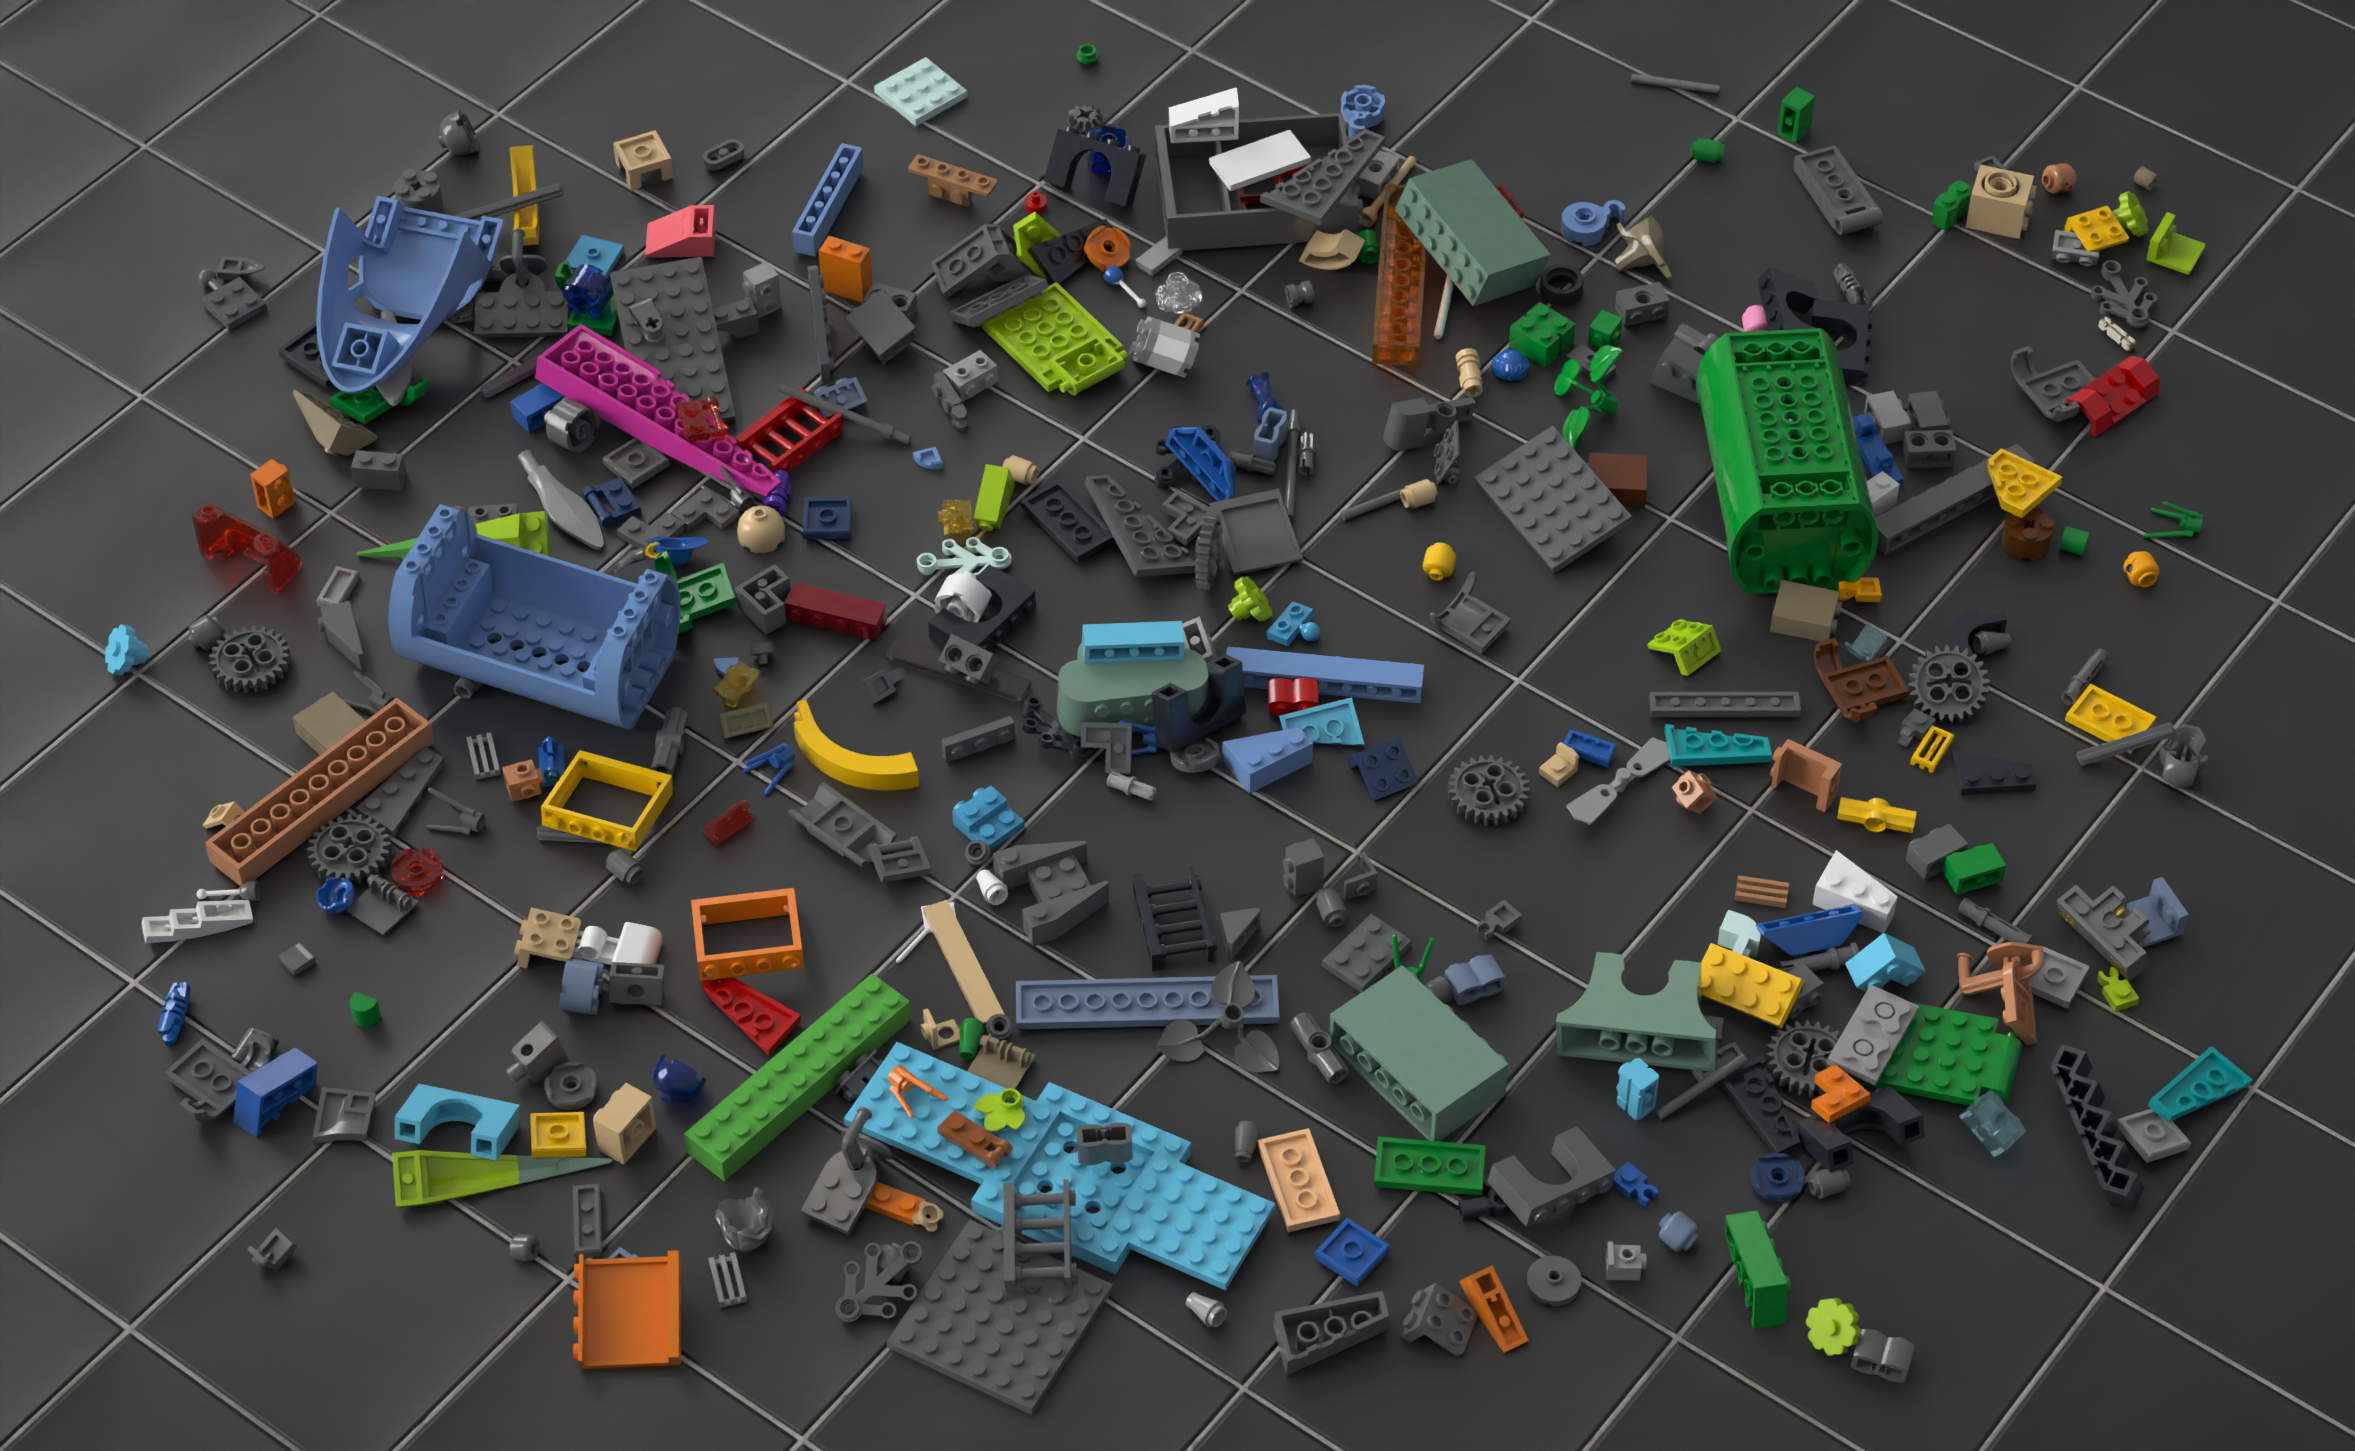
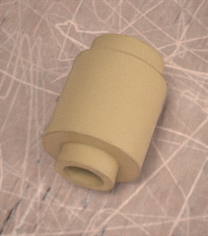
M1014 455L1006 458L1002 466L1010 469L1014 481L1025 485L1028 483L1033 485L1039 474V467L1035 466L1034 462Z
M1428 479L1407 485L1405 489L1400 491L1403 505L1405 508L1411 507L1412 509L1434 502L1435 496L1438 494L1435 484L1433 482L1430 483Z

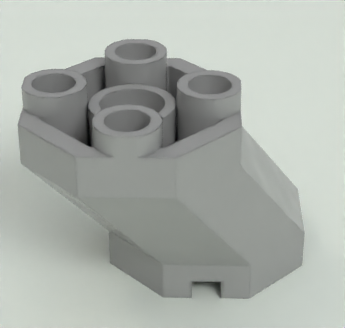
M1147 317L1146 321L1141 319L1137 327L1139 335L1136 342L1133 341L1129 350V354L1133 355V361L1185 378L1187 374L1183 371L1185 368L1190 370L1199 348V343L1195 342V337L1200 338V333L1153 317Z

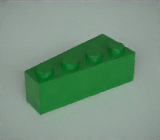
M1758 1211L1726 1215L1725 1238L1733 1264H1737L1740 1286H1744L1747 1309H1753L1751 1318L1753 1329L1786 1324L1787 1292L1791 1291V1284L1788 1275L1784 1276L1781 1258L1776 1257L1774 1240L1768 1237L1766 1221L1761 1220Z

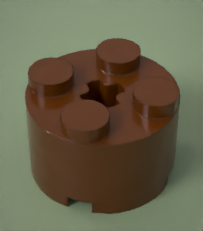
M2037 506L2023 518L2009 512L2005 519L2002 534L2004 551L2018 560H2022V557L2030 558V561L2043 558L2048 553L2054 520L2045 511L2037 508Z

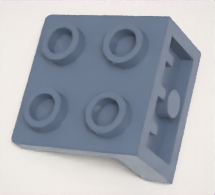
M2163 877L2153 880L2148 897L2124 904L2131 912L2137 907L2149 919V924L2146 927L2151 933L2138 943L2142 948L2184 934L2189 914Z

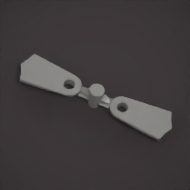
M1652 737L1627 762L1626 768H1619L1617 770L1615 780L1609 785H1598L1567 804L1566 808L1571 812L1574 820L1583 821L1591 825L1616 799V792H1623L1628 782L1635 777H1643L1670 761L1667 742Z

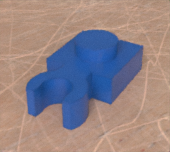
M1627 1162L1616 1171L1612 1186L1628 1199L1635 1195L1638 1197V1203L1643 1207H1647L1649 1199L1645 1195H1650L1654 1199L1658 1198V1189L1653 1185H1646L1648 1177L1631 1163Z

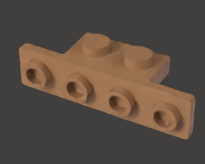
M917 155L908 166L909 172L928 178L929 195L969 207L973 202L972 192L989 197L998 184L997 179L922 155Z

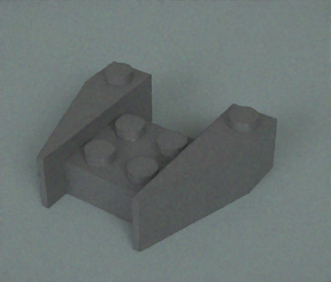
M1086 841L1016 845L993 853L994 874L1007 886V890L1028 883L1038 902L1036 905L1022 909L1023 929L1033 947L1057 939L1109 902L1108 881L1091 885L1080 866L1087 863Z

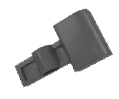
M1472 397L1430 405H1428L1424 398L1392 403L1383 440L1390 448L1399 451L1420 447L1426 429L1432 428L1439 434H1445L1446 430L1451 428L1456 420L1458 423L1471 421L1476 402Z

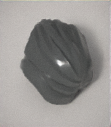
M755 1187L753 1196L747 1197L746 1200L738 1199L735 1201L734 1199H726L719 1202V1209L716 1210V1220L720 1225L726 1242L733 1249L750 1252L759 1248L766 1241L768 1234L772 1230L771 1223L774 1209L767 1200L763 1190Z

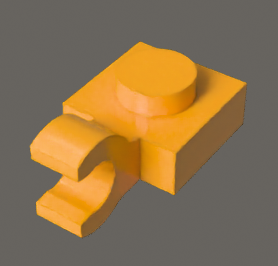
M1861 577L1855 583L1847 581L1838 583L1839 601H1846L1854 596L1856 602H1880L1882 594L1879 578Z

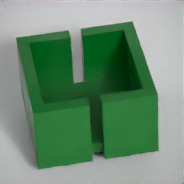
M1539 302L1526 313V316L1523 315L1510 326L1509 347L1521 352L1524 356L1546 368L1558 357V353L1562 354L1574 344L1576 323Z

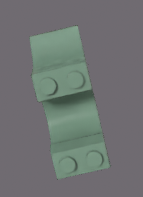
M1596 952L1592 976L1585 992L1574 1005L1557 1014L1558 1055L1625 1063L1640 1058L1647 1065L1715 1072L1717 1066V1030L1705 1020L1700 1011L1702 999L1701 962L1675 960L1668 972L1666 987L1656 994L1642 996L1634 994L1625 988V968L1622 954Z

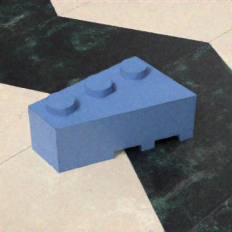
M1300 727L1222 742V761L1250 794L1312 763L1313 742Z

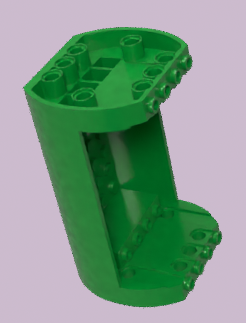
M1821 328L1725 333L1711 345L1702 358L1697 373L1696 390L1700 412L1705 423L1722 510L1731 571L1736 582L1749 595L1778 593L1781 580L1829 590H1839L1838 583L1841 581L1855 583L1868 570L1875 557L1878 530L1836 345L1831 337ZM1790 436H1797L1799 439L1795 440L1790 438ZM1798 453L1801 454L1803 457H1796L1794 456V454Z

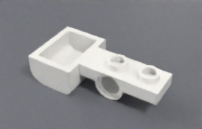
M626 922L620 939L608 937L607 933L600 927L588 926L584 932L579 931L572 957L612 965V962L656 964L662 945V934L654 927Z

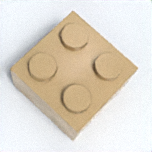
M625 1083L620 1090H616L612 1094L610 1101L603 1109H599L593 1118L598 1151L623 1165L630 1159L656 1129L651 1096L628 1083Z

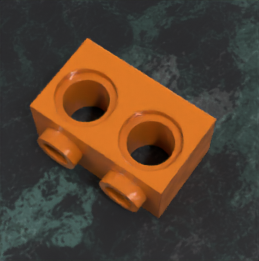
M271 459L251 473L250 477L257 507L274 519L292 506L295 501L288 468Z

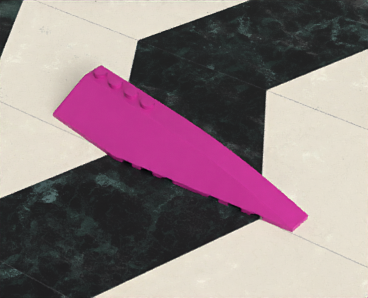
M582 324L578 325L538 357L535 379L562 395L597 411L601 418L651 447L702 472L729 482L719 470V466L722 465L740 487L764 496H768L781 483V480L762 463H756L749 451H743L738 447L737 441L732 436L727 437L723 433V428L699 406L694 407L690 403L689 397L677 392L674 389L675 385L670 380L665 381L658 369Z

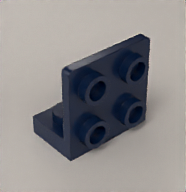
M1400 737L1354 754L1347 759L1350 769L1359 766L1374 801L1418 783Z

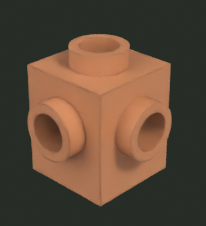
M532 759L502 767L511 801L541 794L539 783H543L540 768L535 769Z
M1689 770L1672 786L1677 795L1676 800L1678 803L1698 814H1701L1717 798V795L1710 787L1711 781L1703 773L1697 774Z

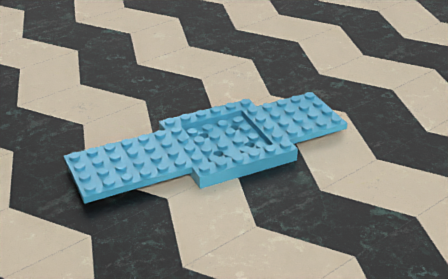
M896 1042L844 1117V1125L849 1127L858 1113L857 1109L865 1107L870 1110L872 1117L866 1121L861 1130L862 1133L981 1184L971 1199L972 1212L1003 1226V1183L1014 1182L1016 1193L1021 1192V1195L1063 1193V1180L1069 1179L1070 1190H1075L1076 1206H1071L1072 1256L1115 1275L1129 1252L1134 1250L1226 1290L1275 1210L1274 1202L1185 1165L1191 1155V1142L1050 1082L1037 1101L1023 1096L1024 1104L1022 1110L1025 1113V1120L1020 1128L1014 1130L1007 1125L999 1132H990L999 1139L1007 1140L1013 1147V1151L1008 1156H1003L1001 1163L995 1169H992L938 1134L937 1127L956 1110L985 1129L984 1121L986 1114L975 1110L974 1104L984 1095L990 1093L1000 1094L1006 1088L899 1042ZM902 1065L918 1079L947 1096L948 1100L943 1101L917 1085L909 1092L902 1091V1096L914 1114V1118L911 1119L897 1097L890 1091L892 1084L888 1081V1075L893 1068ZM1119 1122L1131 1125L1132 1160L1128 1162L1110 1163L1105 1161L1097 1165H1083L1078 1163V1152L1069 1154L1064 1151L1067 1147L1077 1148L1078 1127L1089 1124L1104 1127L1108 1124ZM1115 1167H1122L1125 1169V1172L1115 1174L1111 1170ZM1043 1186H1049L1052 1188V1191L1041 1193L1038 1189ZM1064 1204L1022 1206L1021 1209H1017V1217H1021V1219L1064 1217ZM1089 1207H1097L1100 1209V1211L1098 1213L1090 1214L1086 1211V1209ZM1064 1228L1022 1230L1021 1233L1042 1243L1064 1242Z

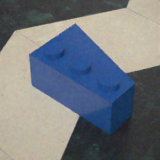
M293 1048L268 1064L261 1066L253 1073L242 1077L237 1083L234 1123L257 1138L262 1133L260 1128L270 1119L273 1121L280 1117L279 1110L288 1102L293 1105L316 1083L318 1062L297 1048Z

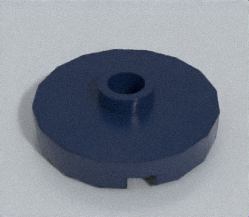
M1771 1153L1762 1156L1754 1164L1751 1173V1183L1754 1190L1762 1198L1771 1202H1787L1793 1200L1802 1192L1805 1185V1171L1798 1161L1796 1163L1791 1159V1156L1783 1153Z

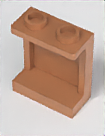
M1787 739L1782 747L1778 746L1774 752L1773 760L1775 764L1770 773V776L1773 777L1771 786L1777 788L1781 781L1784 780L1818 796L1816 809L1826 812L1837 796L1842 763Z

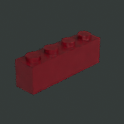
M794 582L784 602L785 615L788 620L863 639L878 641L887 622L886 604Z

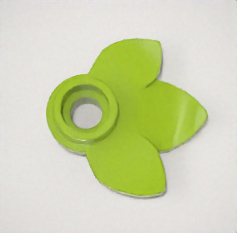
M1007 1088L1000 1094L990 1093L984 1095L973 1106L975 1110L986 1114L984 1127L988 1132H999L1007 1125L1017 1130L1025 1120V1113L1022 1110L1024 1104L1023 1096L1013 1088Z

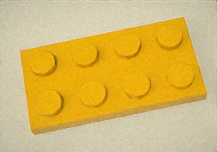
M1710 943L1701 962L1702 997L1781 1029L1804 984V981L1799 977L1713 943Z

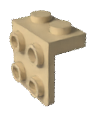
M531 908L528 920L523 919L520 929V935H523L522 941L517 940L514 955L518 956L517 966L527 968L531 954L565 962L568 959H572L581 920L576 917Z

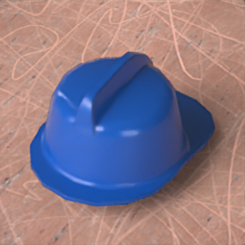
M655 537L650 540V544L654 542L660 543L654 546L656 547V553L667 551L674 567L686 565L690 561L694 549L708 544V540L701 537Z

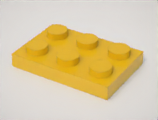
M2090 684L2068 711L2065 721L2109 742L2152 728L2155 724L2156 716ZM2135 749L2130 750V751H2127V752L2130 753V754H2132V752H2133Z

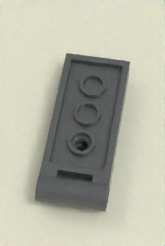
M1836 145L1795 156L1793 170L1832 228L1839 235L1883 224L1884 218L1881 209L1875 204Z

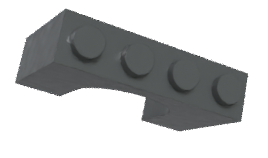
M1577 1126L1557 1135L1551 1154L1571 1176L1572 1180L1565 1184L1551 1185L1537 1180L1514 1155L1492 1165L1488 1183L1526 1227L1536 1222L1541 1223L1547 1217L1557 1212L1562 1213L1577 1203H1584L1590 1197L1598 1193H1605L1612 1187L1616 1169Z

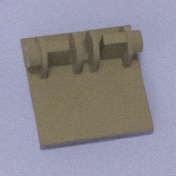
M983 1035L980 1040L982 1048L967 1072L1006 1089H1016L1036 1055L1028 1052L1027 1048L1022 1049L1014 1046V1043L1010 1042L1007 1044L1006 1040L1000 1041L993 1038V1035Z

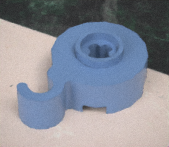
M1356 85L1354 90L1343 93L1341 97V113H1343L1344 121L1349 124V137L1352 138L1383 120L1385 115V96H1381V94L1376 92L1375 87Z
M1616 200L1606 202L1603 207L1589 202L1573 203L1567 206L1562 213V236L1569 243H1572L1573 240L1582 243V246L1595 245L1602 240V236L1609 226L1610 217H1616L1620 223L1624 222L1625 206L1622 202Z

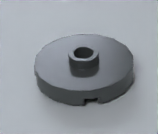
M1203 737V740L1192 742L1179 751L1170 752V759L1174 768L1189 773L1202 772L1217 765L1220 760V749L1215 741Z
M566 1062L557 1065L552 1069L553 1072L549 1076L547 1075L544 1087L549 1102L555 1107L564 1110H576L585 1107L593 1101L598 1092V1079L594 1070L585 1067L583 1063Z
M1561 1256L1539 1258L1531 1264L1527 1272V1289L1530 1295L1537 1302L1544 1305L1547 1303L1559 1307L1569 1304L1577 1297L1581 1288V1274L1577 1266Z

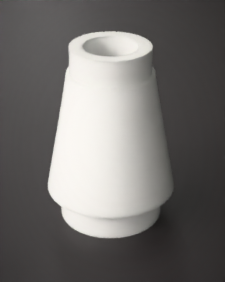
M989 870L980 871L976 879L985 901L992 905L1003 903L1008 896L1007 886Z

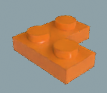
M1836 1064L1815 1074L1814 1083L1826 1093L1812 1100L1811 1108L1828 1123L1870 1102L1871 1093Z

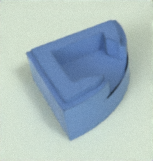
M936 447L913 452V458L920 466L928 469H943V462Z
M738 657L714 659V667L717 673L727 677L729 681H739Z

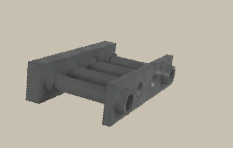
M1069 1179L1063 1180V1193L1021 1195V1192L1016 1193L1014 1182L1003 1183L1004 1284L1006 1293H1017V1282H1022V1279L1065 1277L1067 1290H1072V1280L1077 1279V1264L1072 1263L1071 1206H1076L1075 1190H1070ZM1064 1204V1217L1021 1219V1217H1017V1209H1021L1022 1206ZM1064 1228V1242L1022 1244L1021 1241H1017V1233H1022V1230ZM1064 1253L1065 1266L1022 1268V1266H1017V1258H1022V1255Z

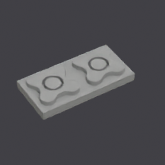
M1870 985L1829 1055L1827 1064L1830 1066L1836 1064L1844 1072L1875 1086L1918 1012L1919 1006Z

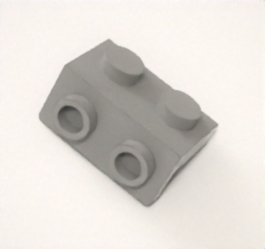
M2055 231L2051 259H2056V261L2061 263L2079 262L2083 266L2097 265L2099 251H2087L2074 232Z

